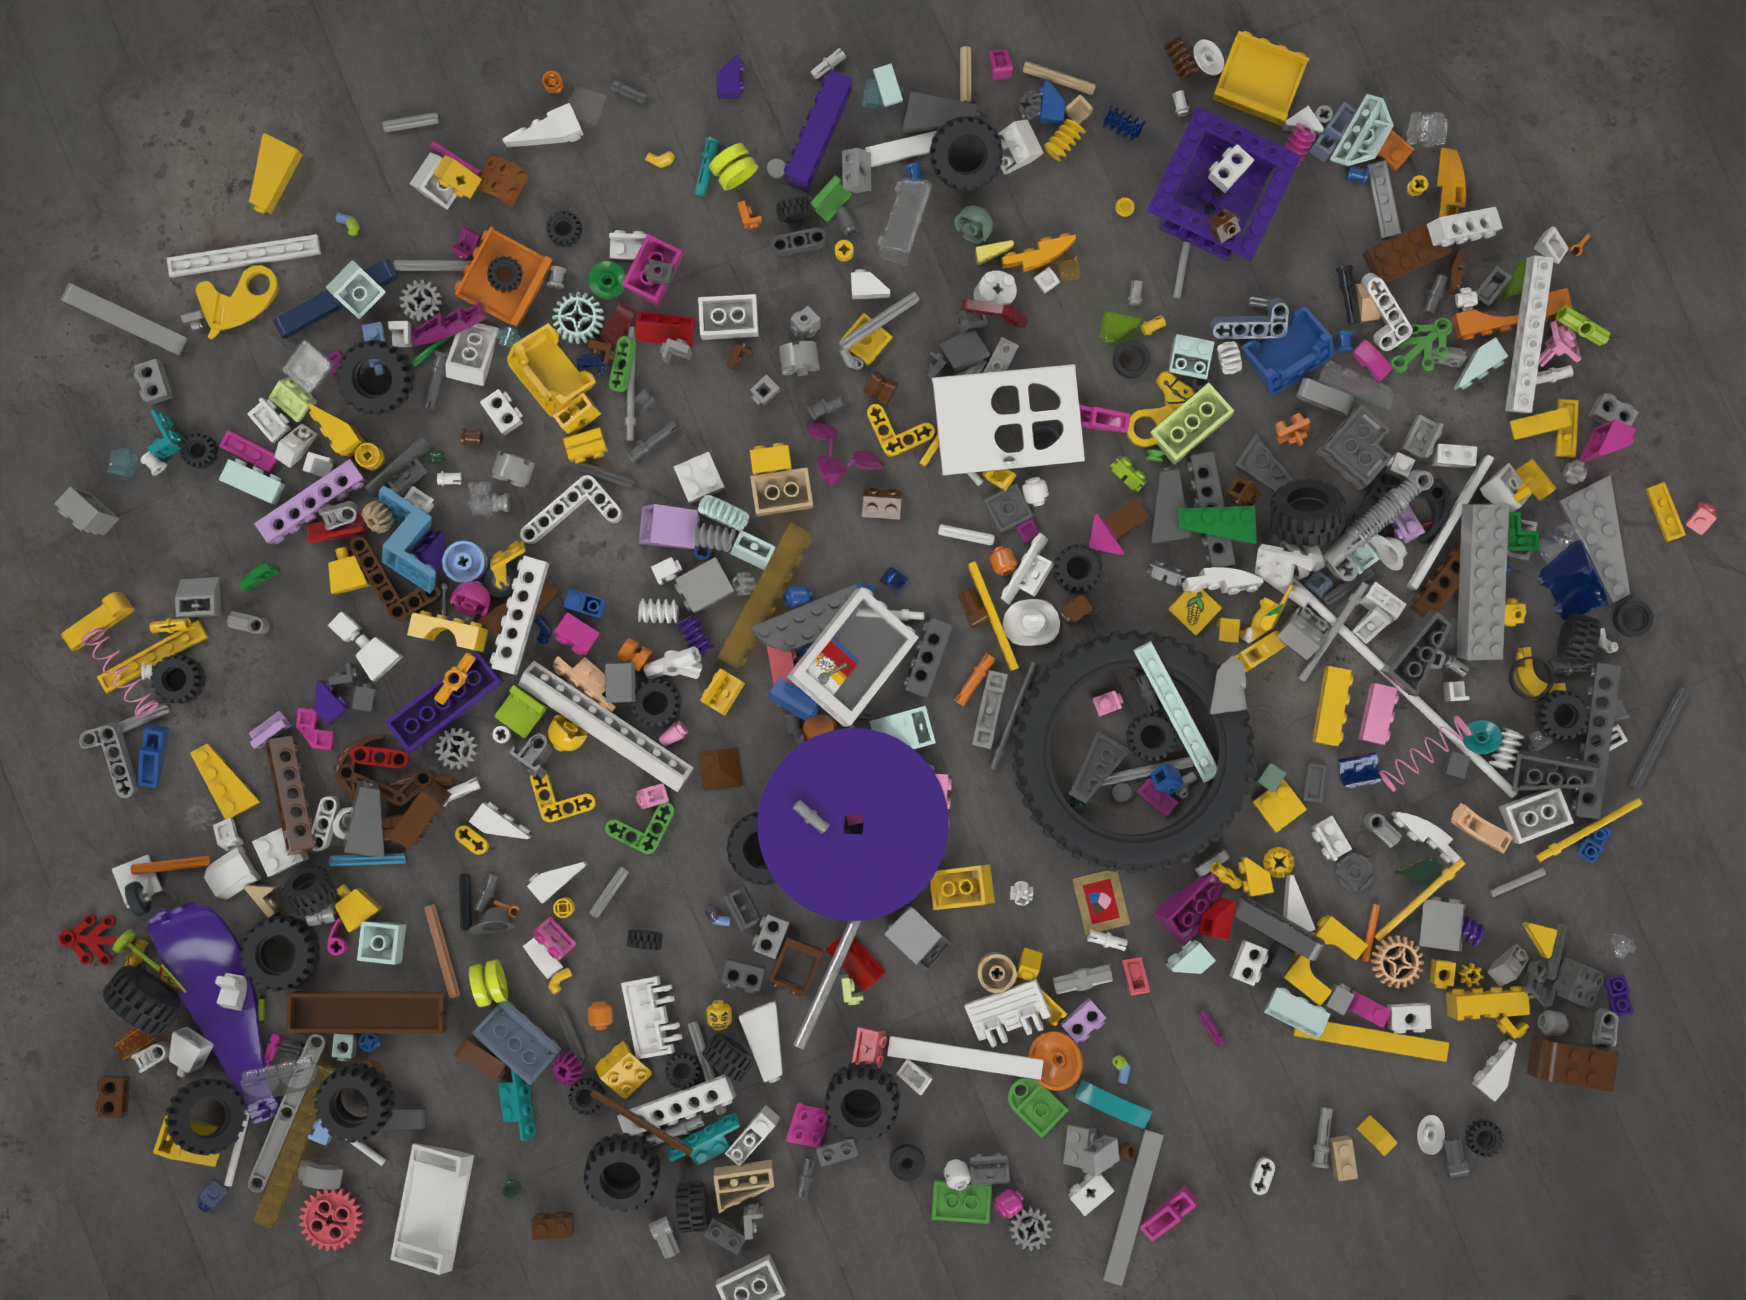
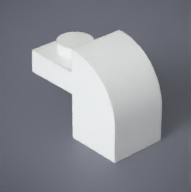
M226 973L224 977L217 976L215 984L221 987L217 1004L223 1008L241 1011L247 991L245 976Z

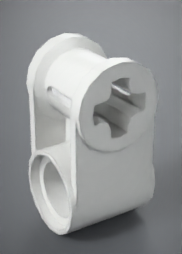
M161 1041L132 1055L131 1058L135 1059L140 1069L139 1073L150 1069L158 1062L169 1057L171 1044L167 1041ZM158 1047L163 1050L162 1056L157 1051Z

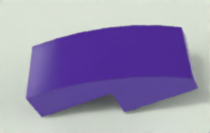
M1625 975L1605 978L1606 993L1611 1011L1618 1017L1634 1013L1628 996L1630 991Z

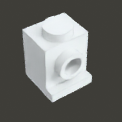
M672 557L651 566L659 585H663V580L665 579L667 582L677 577L676 574L682 571L679 561H674Z

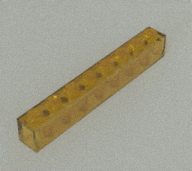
M790 522L717 658L738 669L740 666H745L749 658L746 656L749 649L753 650L758 642L751 631V627L765 622L768 615L772 616L776 608L774 606L776 599L780 600L785 592L783 586L786 582L789 583L794 575V572H792L794 566H799L803 559V555H801L803 549H808L813 540L810 538V532Z

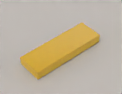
M1557 400V410L1568 407L1572 426L1556 430L1555 457H1576L1579 400Z
M1568 407L1509 422L1513 440L1572 426Z
M1662 482L1645 489L1665 542L1685 536L1686 533L1666 483Z

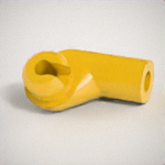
M569 968L552 976L548 984L552 994L559 993L561 991L559 986L561 981L572 976Z

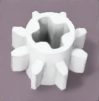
M1469 287L1461 288L1460 293L1455 294L1456 307L1461 308L1463 312L1473 310L1472 306L1478 304L1476 291L1471 292Z
M1024 881L1016 882L1014 886H1011L1010 900L1015 899L1017 905L1028 904L1029 900H1033V887H1029V884Z

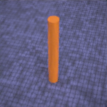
M1372 904L1365 943L1368 946L1363 951L1361 961L1369 962L1380 909V905Z

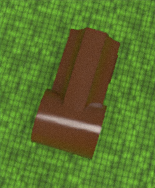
M973 587L958 594L972 629L990 621Z

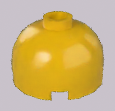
M556 715L553 718L548 729V737L556 750L574 751L580 748L586 740L587 731L575 723L566 720L567 718L563 715Z

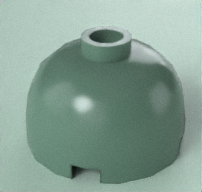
M976 205L965 207L954 220L957 231L961 229L965 233L963 237L975 244H981L982 241L985 242L993 229V220L988 210Z

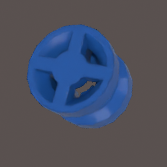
M362 1034L359 1038L360 1048L366 1052L378 1048L382 1041L380 1034Z

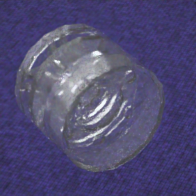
M1563 522L1553 529V535L1547 534L1539 540L1540 550L1538 551L1553 570L1560 574L1573 566V560L1578 562L1590 553L1589 546L1584 537L1574 526L1567 522Z

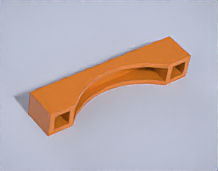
M1568 288L1549 292L1545 322L1549 321L1548 318L1551 317L1556 319L1557 311L1560 307L1567 305L1572 308ZM1474 309L1456 313L1451 317L1456 339L1463 338V341L1475 338L1474 335L1481 334L1483 337L1493 334L1495 330L1500 329V332L1511 330L1512 326H1517L1519 314L1498 317L1487 315Z

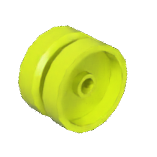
M743 143L734 144L725 149L709 164V169L713 175L720 176L718 181L724 190H730L739 186L758 169V165L753 157H747L749 152Z
M498 959L487 961L485 968L482 964L470 966L469 979L471 990L479 1007L490 1005L492 999L496 1003L508 1000L506 977Z

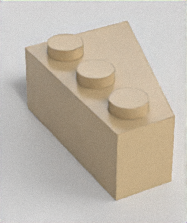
M772 1160L744 1163L740 1166L730 1165L714 1168L713 1178L719 1213L725 1211L730 1206L740 1204L741 1201L751 1196L754 1197L773 1188L775 1177Z

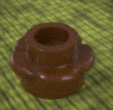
M1123 1142L1118 1151L1123 1161L1127 1162L1134 1159L1135 1147L1133 1144Z

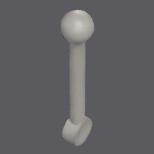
M442 583V615L445 616L446 590L448 585Z

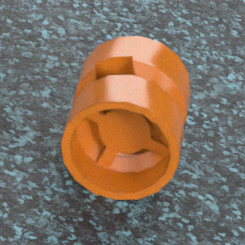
M629 637L621 647L616 658L624 663H635V670L640 672L651 657L652 651L645 646L639 647V643Z

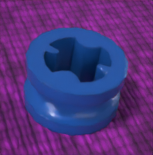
M701 544L696 546L694 554L699 560L705 561L711 557L712 550L708 546L704 548H708L705 557L698 555V552H700L698 549L702 547Z

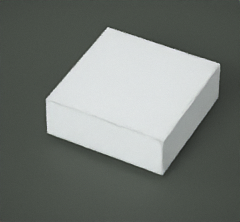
M1050 267L1034 277L1035 282L1044 294L1060 283V280Z

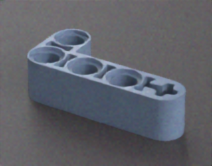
M1273 298L1269 302L1267 316L1215 317L1210 322V328L1213 335L1218 339L1282 338L1287 333L1289 308L1283 299ZM1277 306H1283L1280 311H1274ZM1262 324L1261 329L1254 330L1256 325ZM1276 324H1281L1278 330H1273ZM1237 325H1243L1241 330H1235Z

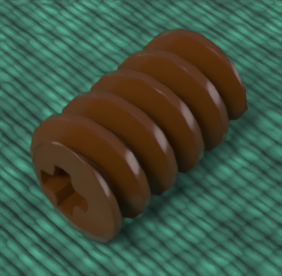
M1178 36L1168 41L1164 45V49L1168 50L1167 56L1171 57L1170 63L1174 64L1173 69L1177 71L1176 76L1181 77L1180 80H1184L1196 74L1200 67H1193L1196 64V60L1191 61L1190 59L1194 56V53L1187 54L1191 49L1190 46L1184 47L1188 40H1181L1182 36Z

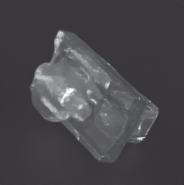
M484 481L479 483L470 482L468 484L470 500L467 501V507L472 509V515H482L489 518L492 516L491 508L494 507L493 500L489 498L488 494L491 490V484Z

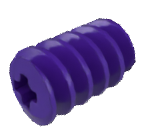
M694 615L677 623L676 626L678 628L683 627L680 631L681 634H687L683 638L684 641H690L687 647L695 646L699 654L703 655L715 646L708 645L711 638L704 639L707 631H700L704 625H697L700 618H693Z
M1463 915L1461 939L1466 936L1465 943H1469L1472 940L1471 946L1475 947L1482 938L1484 925L1478 924L1476 920H1471L1469 916Z

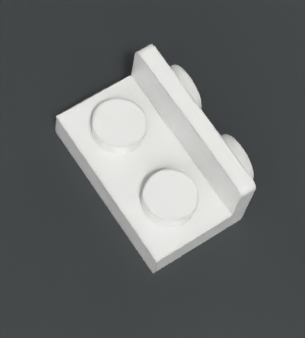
M621 230L609 233L610 260L634 261L647 234L642 231H634L633 234H628Z
M1329 816L1311 827L1314 831L1311 834L1317 843H1321L1323 847L1321 851L1326 859L1330 858V860L1336 861L1339 856L1352 849L1333 816Z

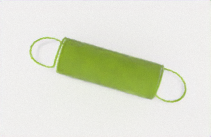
M266 997L265 999L258 1000L259 1020H265Z

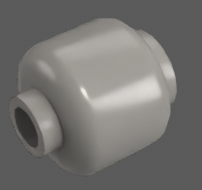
M1546 1010L1538 1018V1027L1545 1035L1560 1037L1568 1030L1569 1022L1564 1013Z

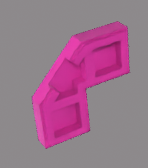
M298 708L296 728L306 738L310 746L316 749L333 750L335 731L317 729L318 713L314 709Z

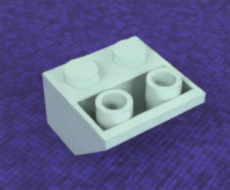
M1177 334L1172 343L1169 372L1207 380L1214 342Z
M1194 939L1193 941L1190 940L1185 946H1182L1183 950L1181 952L1171 955L1167 960L1166 966L1173 972L1202 974L1216 960L1201 943Z

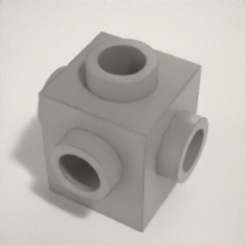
M809 306L802 311L794 313L790 319L791 332L796 337L799 336L802 341L808 337L811 338L820 329V318Z

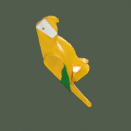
M1290 584L1280 605L1265 597L1263 600H1260L1261 608L1254 615L1251 627L1239 632L1242 640L1251 644L1274 629L1286 605L1285 603L1293 585Z

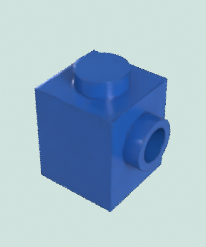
M1162 764L1150 773L1156 790L1164 793H1175L1184 785L1178 768Z

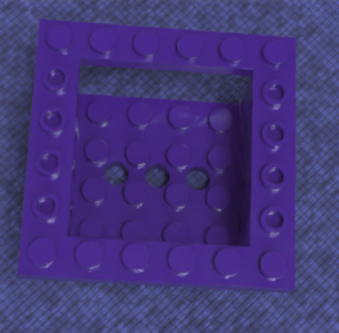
M1197 106L1147 212L1163 219L1159 227L1160 230L1185 242H1189L1191 245L1228 261L1231 255L1235 253L1251 261L1301 159V155ZM1202 135H1203V138H1202V140H1201V142H1200V144H1199V146H1198V148H1197V150H1196V147H1197V145H1198V143H1199V141H1200V139H1201V137H1202ZM1238 144L1254 161L1226 193L1222 191L1223 196L1221 198H1216L1213 195V190L1220 188L1208 178L1211 173L1209 169L1216 161L1220 163L1224 159L1222 155L1229 147L1233 149ZM1232 157L1233 163L1240 164L1239 158ZM1190 160H1191V163H1190V165H1189V167H1188V169H1187V171H1186V173H1185V175H1184V172H1185V170H1186V168H1187V166H1188V164H1189V162H1190ZM1276 167L1245 234L1241 233L1269 174ZM1219 171V172H1218L1220 177H1221V173H1223L1224 171ZM1177 187H1178V190H1177V192H1176V194H1175V196H1174V198H1173V200H1172V197H1173V195H1174V193H1175V191H1176V189H1177ZM1212 206L1215 213L1213 215L1206 214L1205 207ZM1226 208L1231 213L1235 212L1239 217L1240 222L1238 224L1241 231L1232 238L1220 243L1211 235L1206 221Z

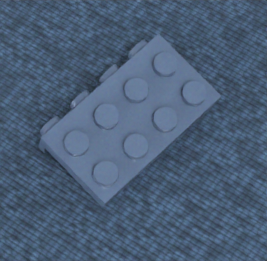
M510 1001L500 1002L472 1033L474 1037L529 1085L535 1081L561 1051L559 1044L555 1040L545 1035L540 1027L535 1026L529 1017L520 1013Z

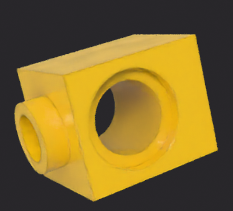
M1431 959L1429 982L1435 984L1436 988L1447 989V986H1454L1456 963ZM1441 970L1446 971V976L1444 979L1439 978V972Z

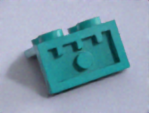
M153 409L150 412L164 438L155 439L152 441V445L147 448L150 454L165 459L178 452L179 449H182L180 443L183 440L180 434L174 431L172 427L174 423L170 416H166L162 412Z

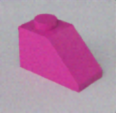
M1352 990L1351 993L1354 994V997L1347 1009L1383 1028L1392 1011Z

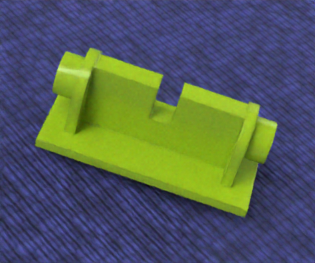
M1119 456L1116 459L1118 463L1114 461L1110 465L1111 471L1120 479L1126 474L1128 478L1124 483L1132 491L1138 492L1142 488L1140 483L1144 486L1148 482L1145 479V474L1140 470L1136 471L1131 466L1132 462L1128 458Z

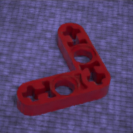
M963 299L960 308L970 313L1000 317L1008 324L1020 328H1026L1028 320L1018 310L1004 304Z

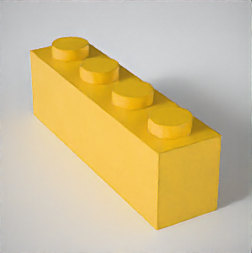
M1332 666L1325 667L1312 742L1331 746H1339V743L1342 742L1343 732L1341 729L1342 724H1345L1347 718L1345 706L1350 701L1348 689L1353 683L1352 670Z

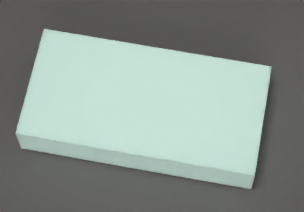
M892 64L873 69L884 107L903 102Z

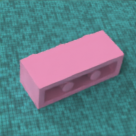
M1377 683L1370 684L1358 737L1359 740L1379 745H1385V742H1388L1390 738L1389 725L1393 722L1395 716L1393 707L1399 699L1398 688Z

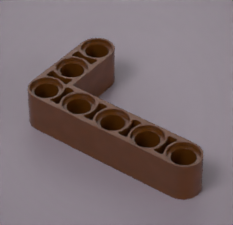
M355 537L351 540L350 548L392 619L404 621L410 618L412 613H418L442 598V589L435 585L436 595L432 598L422 588L402 598L371 542L363 537ZM363 541L365 547L363 550L359 551L357 549V545L359 542ZM372 557L374 565L368 567L367 560ZM379 574L384 576L381 584L376 582V577ZM391 590L393 598L388 601L386 593ZM418 597L420 603L414 608L412 600ZM398 607L403 609V614L400 617L395 615V610Z

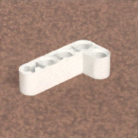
M1368 273L1362 278L1361 284L1386 323L1384 327L1374 334L1373 340L1382 350L1389 351L1411 336L1412 327L1384 281L1376 274ZM1385 295L1384 301L1379 302V299ZM1395 310L1394 315L1389 317V313ZM1404 325L1403 330L1398 332L1399 327ZM1388 337L1387 341L1382 343L1383 338Z

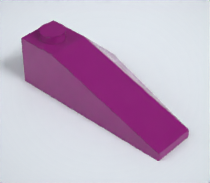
M1210 871L1168 898L1154 912V915L1160 925L1181 945L1185 946L1198 933L1202 915L1208 910L1212 901L1217 899L1225 883L1221 882L1219 877Z

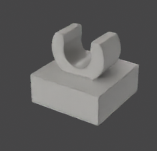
M202 309L186 312L181 315L183 323L190 321L192 330L203 327L200 320L204 317Z

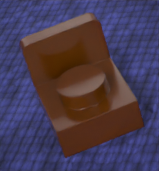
M589 340L588 349L592 351V354L603 356V353H606L604 363L610 366L615 355L612 344Z
M743 343L741 345L735 344L726 363L727 368L734 370L736 366L739 367L743 360L741 354L752 358L754 355L753 351H751L752 348Z

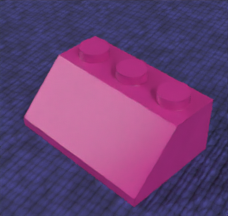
M647 234L622 286L640 298L659 306L668 286L647 281V275H644L646 263L650 264L651 259L668 264L671 263L675 268L674 277L684 257L682 250ZM656 268L654 272L659 274L661 269Z
M1617 419L1595 427L1579 461L1587 462L1631 446L1635 440L1634 433L1636 429Z

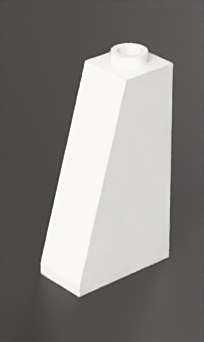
M774 1000L739 1015L763 1081H769L770 1083L778 1081L783 1074L777 1002Z

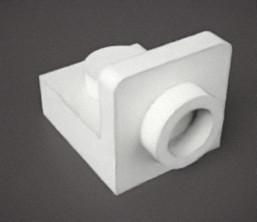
M231 817L213 825L217 844L225 851H231L244 844L243 840L238 837L235 822Z

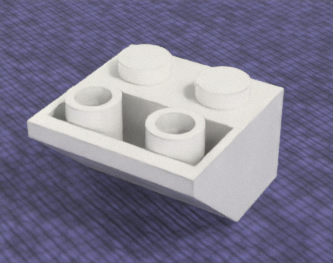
M1028 120L1014 121L998 133L1004 151L1002 166H1000L1004 175L1031 163L1044 154Z

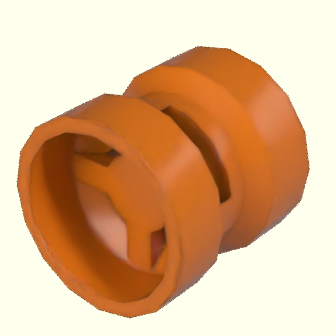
M548 71L543 75L542 83L549 94L557 95L563 91L564 83L556 71Z

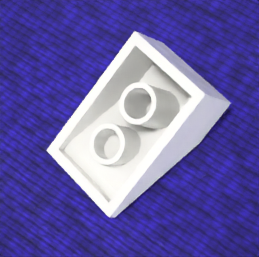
M477 323L457 333L446 361V377L484 386L499 328Z

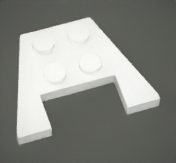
M1261 544L1258 548L1255 574L1285 595L1290 584L1293 585L1292 579L1295 565L1312 571L1315 566L1316 555L1309 553L1307 556L1302 555L1301 551L1294 550L1292 553L1284 551V548ZM1293 585L1289 598L1304 608L1308 604L1310 592Z

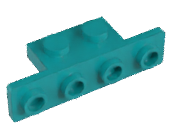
M511 1069L513 1081L498 1083L503 1122H518L520 1140L525 1141L536 1136L530 1087L527 1082Z
M733 1113L680 1141L693 1149L690 1157L696 1166L726 1152L730 1148V1143L726 1139L725 1134L740 1127L736 1113ZM667 1147L668 1157L671 1162L686 1155L678 1149L674 1150L671 1147Z

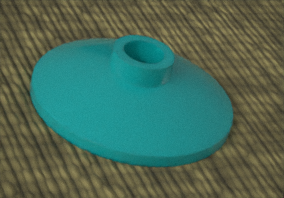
M1485 720L1474 721L1467 725L1472 735L1467 736L1464 732L1462 733L1465 747L1477 754H1488L1495 751L1502 741L1500 729L1494 723Z

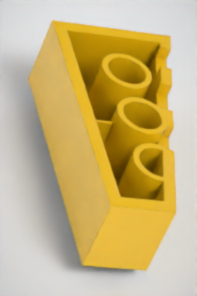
M1510 986L1509 990H1503V987H1490L1491 990L1483 991V988H1471V991L1455 988L1452 989V992H1446L1447 1016L1456 1020H1464V1018L1480 1019V1015L1490 1018L1499 1017V1014L1503 1016L1530 1015L1528 993L1523 991L1522 986Z

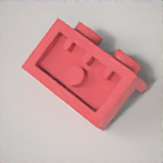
M858 1027L852 1063L855 1062L856 1065H859L860 1061H866L867 1065H871L872 1062L877 1064V1068L880 1069L884 1061L882 1056L883 1049L887 1043L886 1031Z

